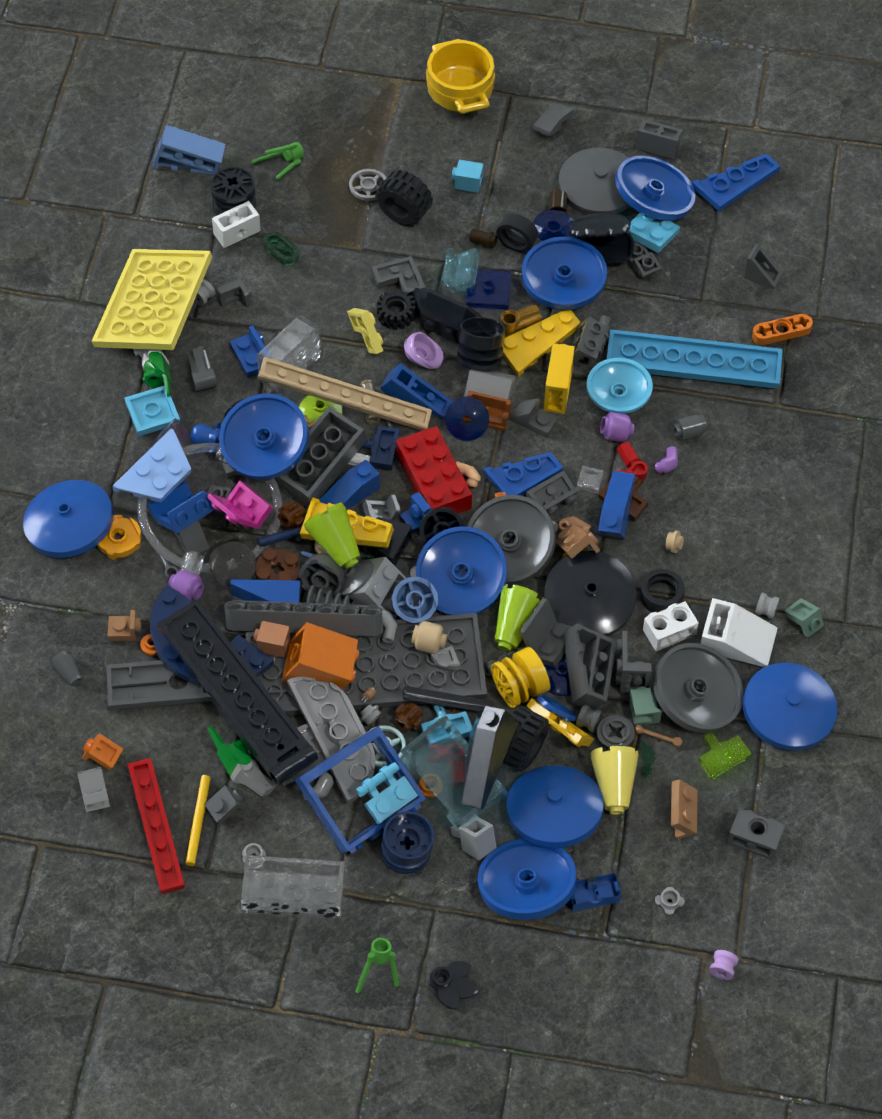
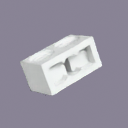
M685 601L680 604H672L661 612L649 614L644 618L643 631L654 650L659 651L697 635L699 623Z

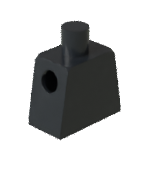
M377 517L376 519L390 523L393 526L394 530L389 546L385 548L363 545V552L372 559L386 557L396 566L412 538V525Z

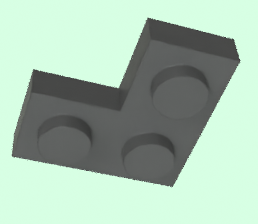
M412 256L371 267V272L378 288L399 282L403 294L407 291L409 296H413L415 288H426Z

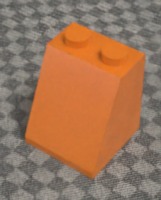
M306 622L289 641L282 682L287 683V680L301 676L315 678V681L332 682L343 690L355 678L356 670L353 668L359 656V650L357 649L358 640Z

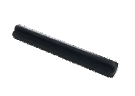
M405 686L402 692L403 700L478 713L485 706L494 707L492 700Z

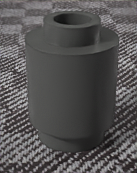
M697 414L677 419L675 425H673L675 436L679 437L682 441L701 436L708 430L705 417L703 415L698 416Z

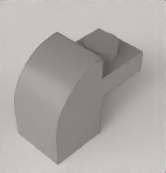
M101 767L77 772L86 812L110 807Z

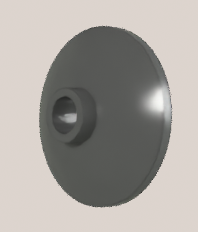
M365 559L349 569L345 568V582L340 591L341 596L352 595L365 585L374 570V564L370 560Z

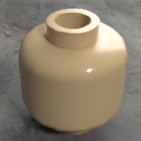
M422 621L419 626L415 625L411 643L415 644V648L418 651L435 654L440 647H445L447 634H443L442 625Z

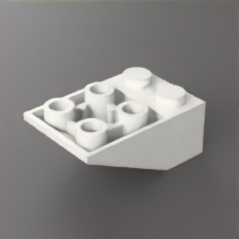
M712 598L701 644L717 650L726 658L766 667L771 656L777 627L734 603Z

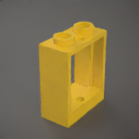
M553 343L545 386L544 411L560 414H565L575 346Z

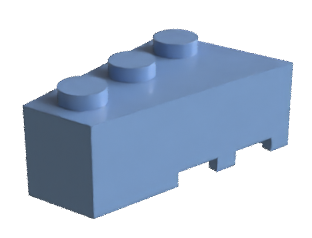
M166 125L156 149L152 168L158 169L159 166L171 167V170L178 171V168L190 169L192 173L214 175L218 172L221 165L225 144Z

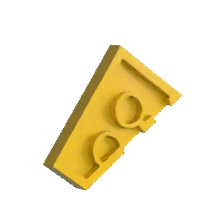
M531 698L527 704V707L533 712L549 720V727L565 735L574 745L581 747V745L590 746L593 742V737L570 721L567 722L556 713L546 710V707L538 702L537 699Z

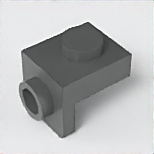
M241 279L217 287L218 301L222 307L240 299L246 307L250 306L252 293L249 286H245Z
M390 494L386 501L365 500L362 505L365 516L373 518L381 517L394 521L400 514V504L395 494Z
M224 786L205 803L216 823L220 824L238 808L245 810L248 807L244 800L246 798L244 793L239 788Z

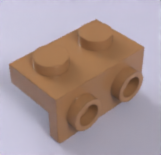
M574 524L569 529L561 531L556 539L557 545L571 559L587 545L596 553L600 551L596 545L599 541L585 526L580 528Z
M680 779L672 782L671 826L675 828V837L678 839L697 834L698 790Z

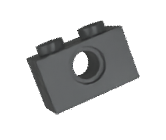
M739 809L727 844L773 860L785 825L776 819L761 817L751 810ZM752 830H758V831H760L762 834H760V835L754 834V833L752 832Z

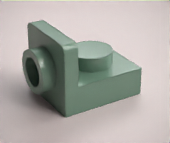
M802 598L784 610L786 618L802 626L803 634L806 637H810L824 626L820 608Z

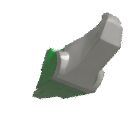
M213 726L208 727L207 730L218 749L217 755L232 781L236 784L246 785L262 797L270 794L274 790L276 783L261 772L257 762L248 754L249 749L242 740L227 744L221 739Z

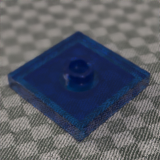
M469 269L466 305L475 308L508 310L511 271Z

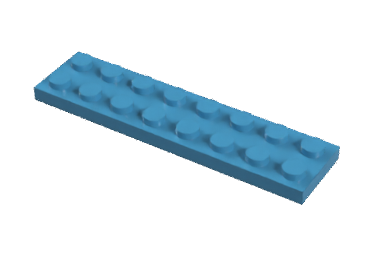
M610 329L607 359L626 358L641 364L649 374L779 389L783 349Z

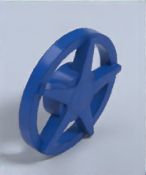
M543 694L538 695L537 701L544 705L546 710L556 713L567 722L569 720H576L577 715L566 706Z

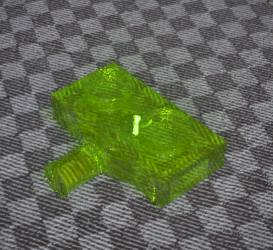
M710 732L704 738L712 749L700 756L698 762L712 780L750 758L752 753L739 735L720 743L713 732Z

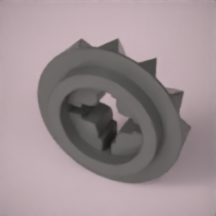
M607 716L598 724L597 737L601 745L604 744L609 750L610 746L628 747L634 740V726L623 716ZM611 730L615 732L621 731L620 737L618 738L616 735L612 737Z

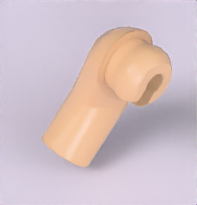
M457 461L456 464L461 474L468 477L467 485L474 488L477 487L478 481L481 480L477 470L473 466Z

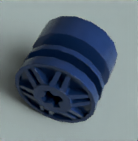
M405 811L397 813L388 820L384 827L380 849L382 860L388 868L396 873L412 874L426 866L430 859L435 836L432 824L428 819L417 812Z

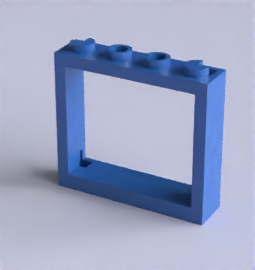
M379 725L295 780L342 854L348 851L352 854L363 847L361 842L369 837L372 841L383 833L381 829L385 827L391 817L405 811H417L422 807L420 802L426 799ZM373 741L388 766L393 762L399 766L400 770L394 774L396 778L399 779L405 776L418 796L381 823H374L349 841H346L309 783Z

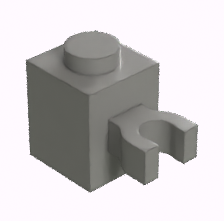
M475 816L470 821L465 818L462 819L461 827L455 825L451 827L452 835L461 838L462 851L477 860L482 859L497 848L493 825L478 816Z

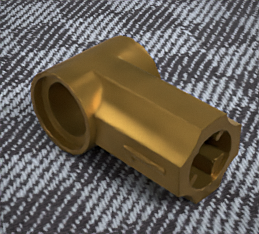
M533 304L517 311L505 310L500 317V322L506 328L505 337L542 320L539 308Z

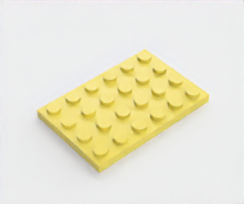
M132 249L92 339L93 346L101 348L174 350L211 262V252Z

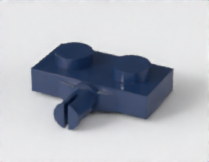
M378 426L373 440H367L361 447L371 449L370 464L373 467L392 470L396 453V440L399 439L400 429Z

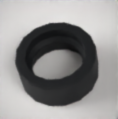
M510 213L501 220L497 227L496 235L506 248L518 253H526L534 245L538 237V229L528 218L516 213ZM512 230L519 232L524 237L515 234Z
M657 569L644 577L641 584L640 599L649 611L658 613L666 610L672 604L683 602L685 585L677 573L668 569ZM656 583H666L676 590V595L670 600H658L650 595L649 588Z

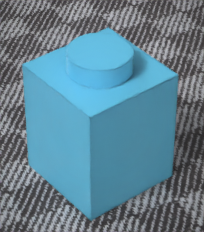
M459 160L457 168L453 167L451 179L455 180L454 189L479 193L483 179V164Z

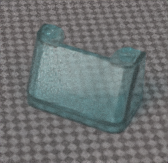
M444 715L400 750L404 755L401 761L409 771L412 768L416 770L449 812L445 816L455 827L459 824L461 827L475 816H479L501 801L509 793L500 781L496 779L483 810L462 804L469 744L449 718Z

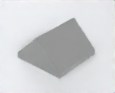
M470 370L463 403L467 404L469 390L510 400L517 376L492 370Z

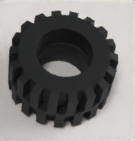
M405 170L392 171L375 193L376 202L383 213L391 220L405 226L418 224L432 206L433 197L431 196V191L427 188L428 186L419 177Z
M520 706L511 714L519 721V724L503 760V764L518 772L527 769L534 761L545 741L549 727V720L524 706Z

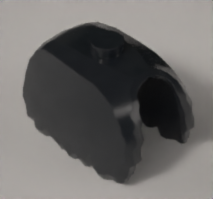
M614 213L589 214L578 217L570 226L569 234L595 247L608 264L614 261L616 263L628 261L634 253L635 243L631 233L628 231L630 230L631 222L625 216Z

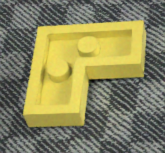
M358 308L347 311L354 331L362 333L368 352L373 354L382 352L383 340L374 327L376 321L373 314L369 313L368 310Z

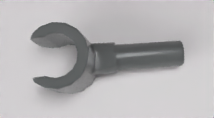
M162 554L160 559L165 567V579L169 582L170 577L168 574H176L178 569L175 566H171L165 554Z

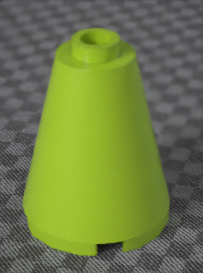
M340 502L328 507L327 511L311 517L304 523V527L340 567L345 566L346 569H349L358 563L357 559L360 557V553L346 507Z
M506 584L501 590L495 642L498 644L497 647L499 649L510 652L511 649H516L523 640L521 635L522 626L528 621L535 607L542 600L537 598L538 593L528 588L513 585L511 589L507 588L508 584Z

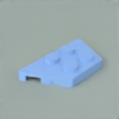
M170 429L113 485L115 492L120 493L121 490L133 493L135 497H146L161 503L191 473V467L174 430Z

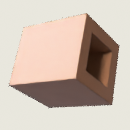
M262 621L260 629L255 630L253 642L256 643L257 648L263 653L284 658L290 641V628L286 625Z

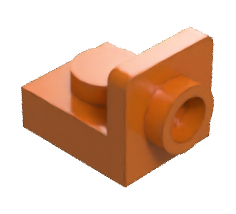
M99 733L94 739L89 738L82 749L85 751L82 759L86 761L88 758H91L106 769L111 770L123 748Z

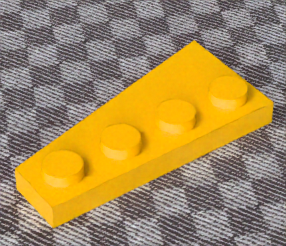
M563 310L505 337L502 346V356L519 377L527 367H532L537 363L542 355H547L552 351L553 343H562L577 331L581 322L572 310Z
M312 497L300 531L302 539L315 540L305 530L304 523L314 515L327 511L326 509L334 504H324L319 499ZM347 510L357 545L388 548L394 530L392 524L370 516L362 517L357 515L355 511Z

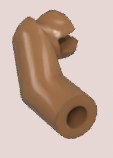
M575 516L564 518L558 523L560 531L569 529L574 524L580 528L585 526L589 532H591L593 527Z

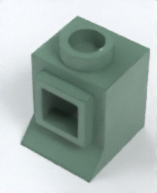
M646 687L630 690L629 705L634 726L660 723L662 711L657 708L654 692H651V689Z

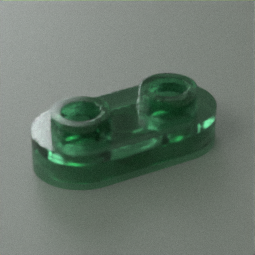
M270 232L264 236V249L283 265H293L298 262V248L281 233Z

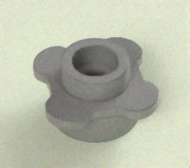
M667 887L661 895L655 897V903L660 905L667 915L674 914L675 909L682 907L685 902L684 898L680 897L678 891L672 887Z

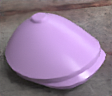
M413 333L405 340L404 351L410 361L428 369H437L441 366L443 352L439 345L425 333Z

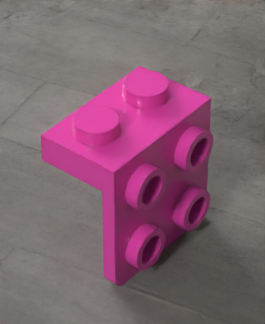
M242 481L237 483L227 499L209 493L207 496L212 501V507L227 514L226 519L235 525L239 523L247 529L249 527L259 529L274 508Z

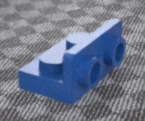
M253 325L249 326V334L229 341L230 347L247 378L259 374L264 357L273 359L270 348H265L263 344L264 339L261 332H256Z

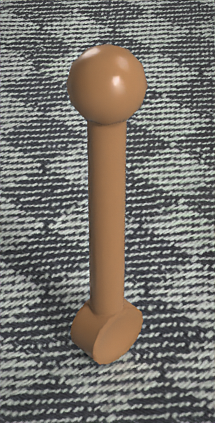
M636 725L634 728L637 734L644 733L671 742L677 748L682 745V739L679 737L671 738L644 729L641 725Z

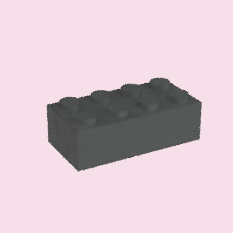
M328 406L309 430L308 446L303 457L294 468L275 478L277 484L308 505H310L312 497L320 499L367 441L364 429Z

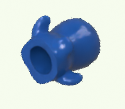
M216 423V429L205 424L195 425L190 433L191 442L198 447H211L209 454H216L221 450L219 433L222 424Z

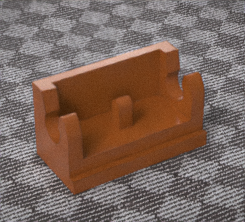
M469 390L467 404L464 405L463 422L505 431L511 415V400Z

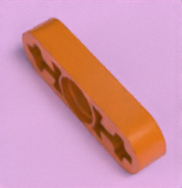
M798 314L759 323L753 328L752 340L758 345H766L805 336L811 332L813 320L806 314ZM779 326L786 327L788 331L785 333H781L776 328Z

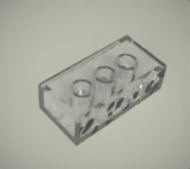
M246 855L241 894L242 913L341 919L345 861Z

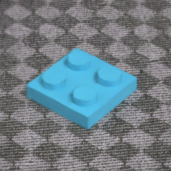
M640 212L631 221L630 230L628 231L631 233L634 241L659 253L679 233L680 226L670 220L655 219Z
M165 386L124 398L138 437L180 424L179 415L171 396L168 397L166 394Z

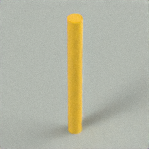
M207 775L201 776L185 862L187 866H195L206 807L205 803L211 779Z

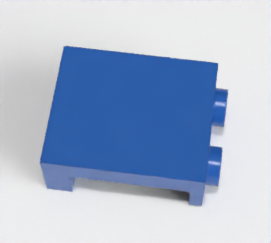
M182 481L161 503L152 500L146 503L155 523L176 533H179L215 510L211 506V501L207 498L208 495L205 491L194 495L185 481Z

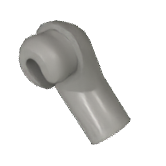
M382 610L383 626L385 627L382 641L391 644L394 642L398 625L390 612Z
M325 772L320 775L315 787H312L318 798L327 796L333 786L334 779L330 773Z

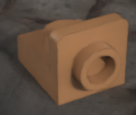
M131 610L130 616H109L108 641H136L137 632H141V618H137L136 610Z

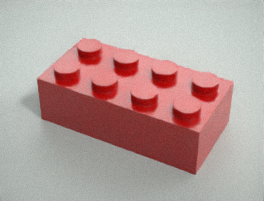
M437 426L396 440V456L414 492H419L431 508L438 506L449 507L458 514L472 509V493Z

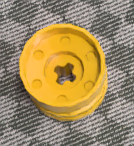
M530 647L514 653L512 660L505 657L501 662L497 661L491 665V673L495 685L504 701L511 708L519 706L521 702H527L529 695L535 698L539 694L550 690L547 671L537 653Z

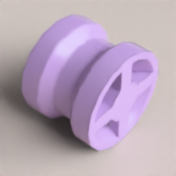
M726 950L715 951L713 957L715 962L711 964L709 972L720 979H733L735 973L733 968L738 963V957Z

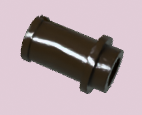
M473 228L469 241L491 248L495 247L497 243V235L492 231L487 233Z

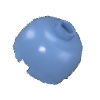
M417 576L408 577L400 581L394 588L392 605L397 615L403 620L411 623L422 622L429 619L435 612L438 605V593L428 580Z

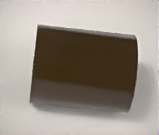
M556 189L550 193L549 213L553 217H563L567 214V193L564 190Z

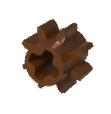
M290 500L281 505L282 507L278 509L280 512L278 514L280 524L285 528L301 526L306 515L304 507L298 502L292 504Z
M402 703L395 711L397 713L395 715V723L401 730L405 732L412 729L417 731L421 727L423 711L416 704L410 703L405 706Z

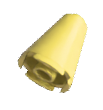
M610 746V750L603 752L602 747L594 749L590 755L598 787L603 796L604 809L608 810L612 815L624 814V810L629 809L639 757L638 750L635 751V748L627 746Z

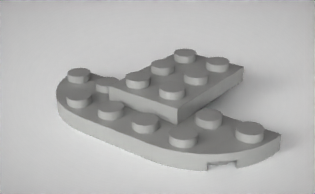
M301 676L287 680V684L307 724L297 727V729L314 748L319 759L282 783L283 786L294 782L297 778L366 734L349 698L344 691L332 682L315 681V678ZM371 742L330 769L347 804L359 797L356 789L362 785V781L367 778L371 779L374 775L375 752Z

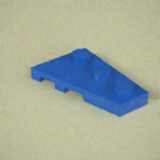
M549 452L525 458L524 461L514 464L508 462L504 463L501 467L493 469L491 467L483 468V474L498 492H505L506 495L524 496L530 489L562 472L564 467Z

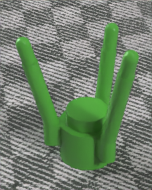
M294 142L290 145L266 150L265 154L268 155L253 159L251 163L255 164L283 155L286 161H291L292 163L276 176V179H280L294 166L301 163L300 158L304 157V151L300 143Z
M377 938L372 942L371 951L368 954L366 965L356 988L357 994L361 992L373 962L382 965L389 961L394 985L396 987L399 986L395 963L396 954L391 951V943L387 939Z

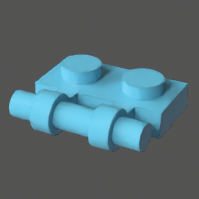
M395 762L388 767L386 765L379 769L378 774L371 779L367 778L362 781V785L356 789L359 797L367 793L371 797L364 805L377 824L387 819L418 796L405 776L396 781L393 774L399 771L400 768ZM385 781L388 787L379 793L376 786Z

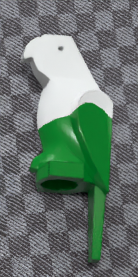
M134 349L133 353L135 356L139 355L142 357V367L145 372L142 381L152 389L163 385L164 382L166 394L170 397V383H172L170 366L162 350Z

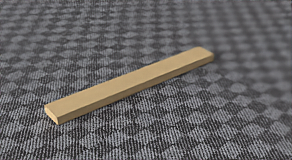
M264 357L257 378L421 431L428 428L432 412L431 409Z

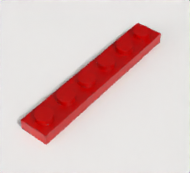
M148 758L128 763L161 895L185 889L152 760Z

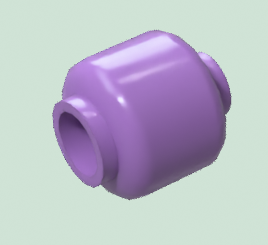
M610 412L601 420L600 433L603 434L606 440L625 442L629 436L633 435L634 424L631 423L628 415Z
M180 570L173 574L168 582L169 586L190 601L198 600L204 591L201 577L187 570Z

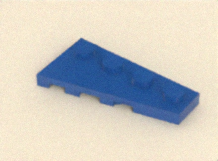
M764 154L743 162V165L739 167L732 166L723 173L708 175L707 179L699 181V179L692 181V185L698 194L720 212L778 173L780 165L770 156Z

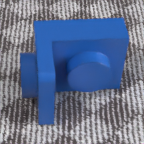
M419 492L411 496L410 509L401 514L402 521L405 524L412 525V532L419 529L423 515L431 509Z

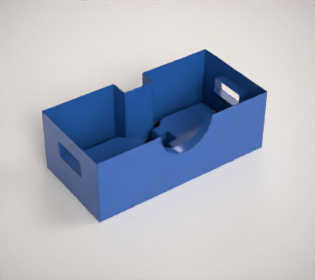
M615 873L595 877V882L588 883L587 879L578 880L573 893L574 898L572 895L569 901L572 912L620 902L621 892Z

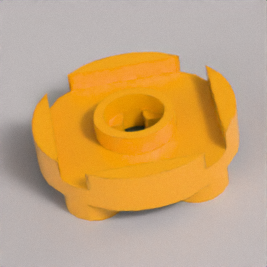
M114 515L109 532L97 546L103 554H106L112 560L129 556L141 547L142 536L140 527L132 518L128 519L123 518L122 515ZM116 533L124 535L122 539H114Z

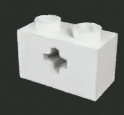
M249 201L212 218L213 233L223 248L260 231L259 214Z

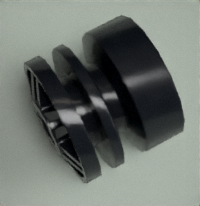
M226 167L214 174L211 180L213 211L216 216L247 201L256 210L255 182L250 172L240 167Z
M471 317L462 321L460 324V342L457 353L459 364L478 371H490L501 366L505 326L501 322L487 317Z

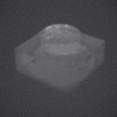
M582 466L577 486L581 490L599 493L604 470Z

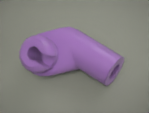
M674 446L667 448V457L655 464V469L659 474L663 472L668 473L676 469L678 465V449Z

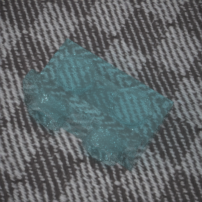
M452 247L447 249L442 281L454 293L475 286L480 252L473 248L458 254Z

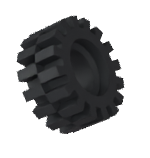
M391 289L390 294L388 291H385L384 295L381 294L377 300L378 321H381L383 326L387 324L388 329L394 326V330H397L398 326L401 329H405V324L410 326L415 317V300H413V296H409L407 291L403 294L401 289L398 292H395V289ZM393 306L404 308L399 313L390 312L388 309Z

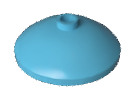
M610 358L598 363L590 371L587 378V392L590 399L598 407L608 412L620 414L634 412L642 408L652 394L653 383L649 372L641 364L626 358Z

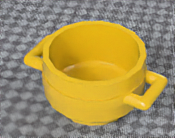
M461 39L433 45V52H431L427 62L426 80L428 93L434 102L450 111L461 114L488 108L490 105L488 99L492 94L495 82L493 57L488 50L475 42Z

